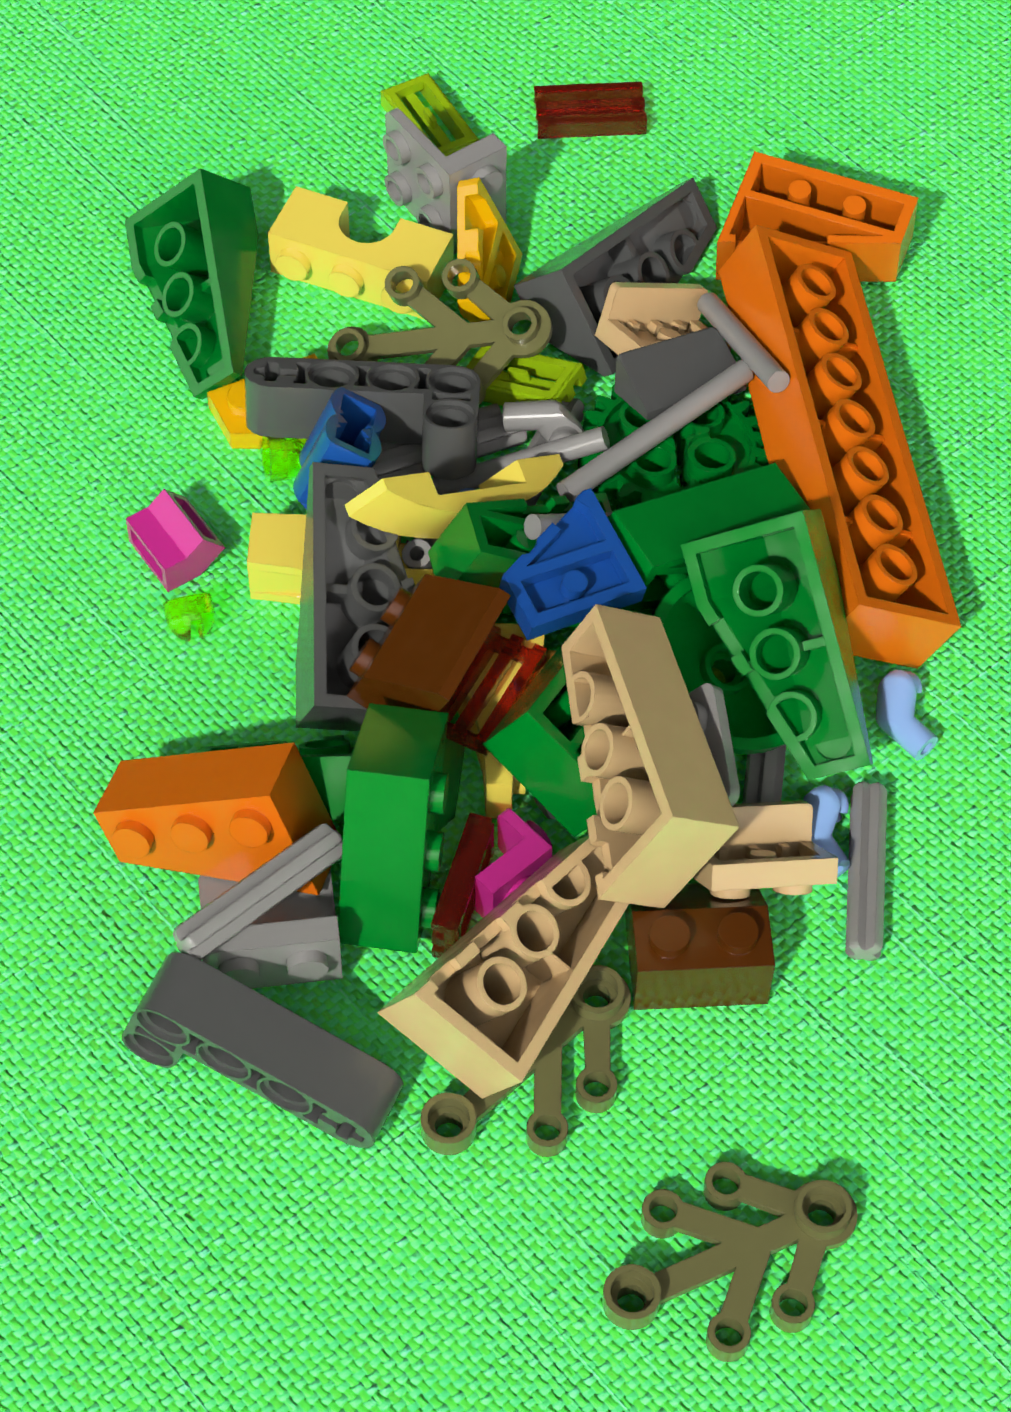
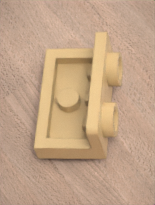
M614 282L609 287L595 336L619 355L626 351L706 329L708 327L699 321L701 312L698 310L697 303L702 295L708 293V290L700 284ZM726 342V344H727V346H728V348H729V350H730V352H731L732 347Z
M798 800L741 803L732 806L739 824L738 830L693 877V879L709 889L712 896L723 899L747 898L750 896L751 889L772 888L774 892L785 895H806L812 892L813 885L837 884L838 857L812 842L813 807L808 802Z

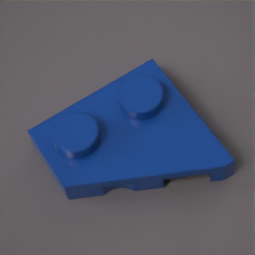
M591 488L582 491L576 497L573 507L556 525L552 523L537 538L534 548L529 553L522 554L503 574L499 586L500 589L511 595L507 604L527 641L580 623L595 604L620 609L640 602L647 589Z

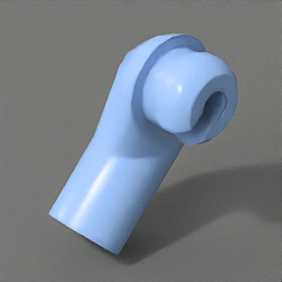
M896 669L890 671L878 685L875 719L878 726L916 761H919L932 751L938 741V737L914 716L917 693H922L920 678L911 671Z
M820 785L808 792L803 800L813 807L812 842L838 857V878L848 870L850 861L833 838L832 833L836 823L842 819L840 813H848L849 802L842 790Z

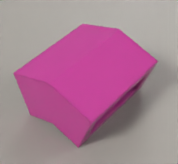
M163 489L147 508L125 518L129 542L167 592L200 576L225 549V546L189 500L166 489Z

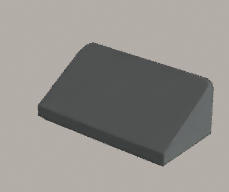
M709 327L619 354L616 359L614 392L646 420H651L730 367L736 361L718 330L714 327ZM747 384L738 389L733 394L745 391Z

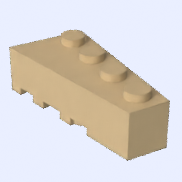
M595 604L561 646L572 724L583 726L585 734L581 755L577 758L581 782L592 783L596 815L586 819L590 845L601 847L605 872L595 876L598 900L665 908L738 830L739 824L660 617Z
M589 835L559 850L377 1013L482 1099L521 1083L629 905L627 903L598 900L595 876L605 872L601 847L590 845Z

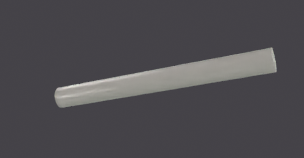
M738 360L557 483L556 487L559 495H566L569 502H574L582 491L590 488L594 489L752 381V370L743 360Z

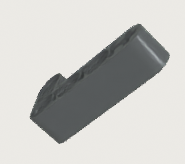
M264 357L252 361L244 370L246 425L251 432L257 435L276 438L308 439L334 390L343 387L382 407L386 416V424L379 436L380 442L422 444V466L431 476L438 479L456 480L469 476L476 468L480 378L477 373L469 368L439 364Z
M172 952L166 956L122 1033V1041L132 1053L147 1062L164 1068H172L178 1063L184 1053L337 1140L358 1148H370L374 1145L404 1084L401 1077L383 1062L207 963L180 952Z

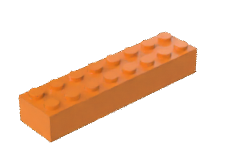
M755 225L719 269V275L728 308L790 377L787 388L779 393L771 392L754 372L753 380L748 383L768 464H777L810 509H821L838 571L853 656L918 669L962 626L852 253Z

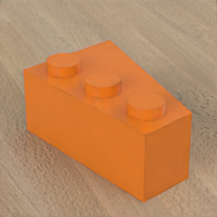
M754 151L717 241L716 280H721L719 269L754 226L759 225L851 252L860 282H896L913 237L919 198Z
M294 742L120 761L93 812L120 862L236 882L241 881L319 824L327 823L333 830H336ZM331 866L296 892L319 895Z

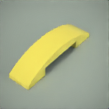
M559 454L518 459L478 485L480 489L438 495L429 472L382 478L346 503L345 508L349 517L378 530L406 537L438 539L466 503L512 499L528 501L551 483L563 467V462Z

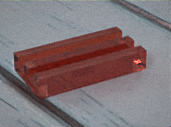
M642 82L534 86L533 100L538 139L646 134L647 115L645 113V100L642 97Z
M493 625L450 701L439 711L449 713L446 738L487 756L489 751L484 747L483 743L538 675L546 662L547 648L535 643L533 648L530 649L524 646V638L512 633L510 638L507 639L501 636V628ZM494 653H498V657L456 723H451V720ZM514 661L521 663V667L478 734L471 732V728L494 695Z
M470 813L431 923V930L433 931L431 940L432 944H434L432 948L433 957L439 958L468 932L475 911V876L491 864L494 855V823H492V818L474 813Z

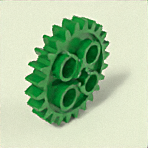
M615 384L612 386L611 399L598 395L595 401V409L585 411L583 422L584 431L604 426L609 437L610 447L650 421L646 420L614 392ZM731 395L674 433L673 438L668 437L598 485V493L606 492L609 501L616 499V510L768 465L756 416L748 417L751 403L747 400L731 404ZM604 451L579 458L578 469ZM676 464L682 466L680 473L681 486L678 484L675 473Z

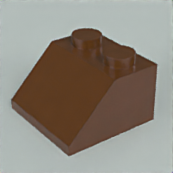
M425 574L410 592L400 586L380 617L382 621L389 624L380 642L378 643L370 637L349 668V671L357 675L358 678L347 697L366 709L369 703L439 712L450 701L511 595L497 587Z
M691 883L686 884L665 908L635 904L628 905L625 910V922L634 1010L768 1004L775 960L768 905L759 889H751L750 896L747 898L723 899L712 896L710 890L702 884Z

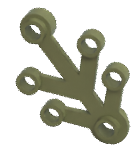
M455 259L449 262L443 269V284L451 296L457 299L468 298L491 320L466 322L423 287V283L414 269L408 266H399L392 269L386 276L385 289L394 303L400 306H409L434 327L368 335L365 330L359 327H345L332 336L327 352L331 360L377 362L378 359L433 353L424 364L457 365L471 348L491 346L473 368V371L480 378L481 404L485 399L486 389L514 358H530L544 350L551 339L553 327L549 314L540 304L531 300H518L509 303L480 280L477 270L470 261ZM458 273H470V279L466 284L462 286L452 285V281ZM405 279L413 280V285L406 293L395 292L399 282ZM521 320L531 321L529 330L524 334L512 333L513 326ZM358 341V348L353 354L341 355V350L347 343Z
M592 965L521 1083L483 1099L471 1089L463 1096L445 1092L430 1098L421 1111V1135L427 1147L441 1155H456L468 1149L476 1137L477 1122L534 1074V1113L527 1122V1145L533 1153L542 1157H552L561 1153L566 1147L568 1140V1123L561 1114L562 1048L583 1031L585 1069L577 1077L575 1097L579 1106L590 1113H602L609 1110L616 1101L618 1085L616 1076L610 1070V1029L621 1024L630 1009L631 994L625 980L615 970L607 966ZM592 996H600L608 1002V1005L593 1007L587 1005L585 1000ZM599 1082L608 1088V1092L602 1096H592L586 1092L584 1087L589 1083ZM452 1123L457 1125L461 1132L454 1137H443L436 1130L442 1124ZM549 1125L556 1128L560 1134L553 1140H543L535 1134V1131L541 1126Z
M719 1162L710 1167L706 1173L703 1188L704 1197L708 1204L717 1210L730 1211L744 1203L779 1217L759 1227L685 1203L676 1193L667 1189H659L649 1193L643 1201L641 1211V1223L649 1235L665 1239L679 1232L715 1244L716 1246L655 1273L636 1264H627L616 1268L608 1275L604 1284L602 1305L605 1315L614 1325L622 1329L638 1330L653 1322L659 1312V1305L734 1272L721 1313L715 1315L709 1322L706 1346L710 1354L720 1361H737L746 1354L749 1347L751 1328L748 1322L770 1255L797 1244L788 1281L775 1290L769 1312L772 1322L780 1330L788 1333H797L804 1330L810 1324L814 1313L815 1299L812 1291L826 1250L835 1249L845 1244L853 1235L857 1224L856 1204L851 1195L839 1184L829 1180H815L803 1184L796 1190H792L747 1175L742 1168L731 1162ZM718 1179H729L736 1184L738 1190L731 1194H722L714 1188L713 1183ZM657 1206H666L674 1212L675 1217L671 1221L660 1222L651 1216L650 1211ZM815 1210L825 1211L832 1217L833 1223L828 1226L817 1225L809 1219L808 1214ZM624 1295H636L643 1301L644 1307L637 1312H628L619 1306L618 1300ZM785 1299H795L804 1306L805 1312L800 1316H789L781 1310L779 1304ZM721 1328H732L740 1334L742 1340L733 1346L724 1345L719 1342L715 1333Z

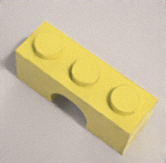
M297 186L268 231L271 272L283 275L293 281H302L334 291L344 297H353L388 308L399 314H408L420 319L424 318L409 306H400L393 302L385 289L386 276L396 267L408 266L416 271L423 283V287L440 299L446 288L442 281L443 269L449 262L454 260V234L400 218L393 232L383 240L372 243L354 241L350 239L347 201ZM402 280L396 286L395 292L406 293L411 289L413 280Z

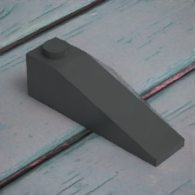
M690 178L550 260L515 284L514 287L520 300L537 302L549 314L553 327L552 336L549 341L551 345L602 376H609L616 372V359L618 355L599 340L595 333L610 285L614 282L679 283L683 275L692 272L715 233L717 226L694 178Z
M312 462L310 466L296 654V728L360 731L367 709L347 697L358 678L357 675L349 671V668L370 637L378 643L380 642L389 627V624L382 621L380 617L400 586L409 592L415 587L413 577H407L395 543L398 535L378 530L349 517L345 508L346 503L379 481L375 468Z

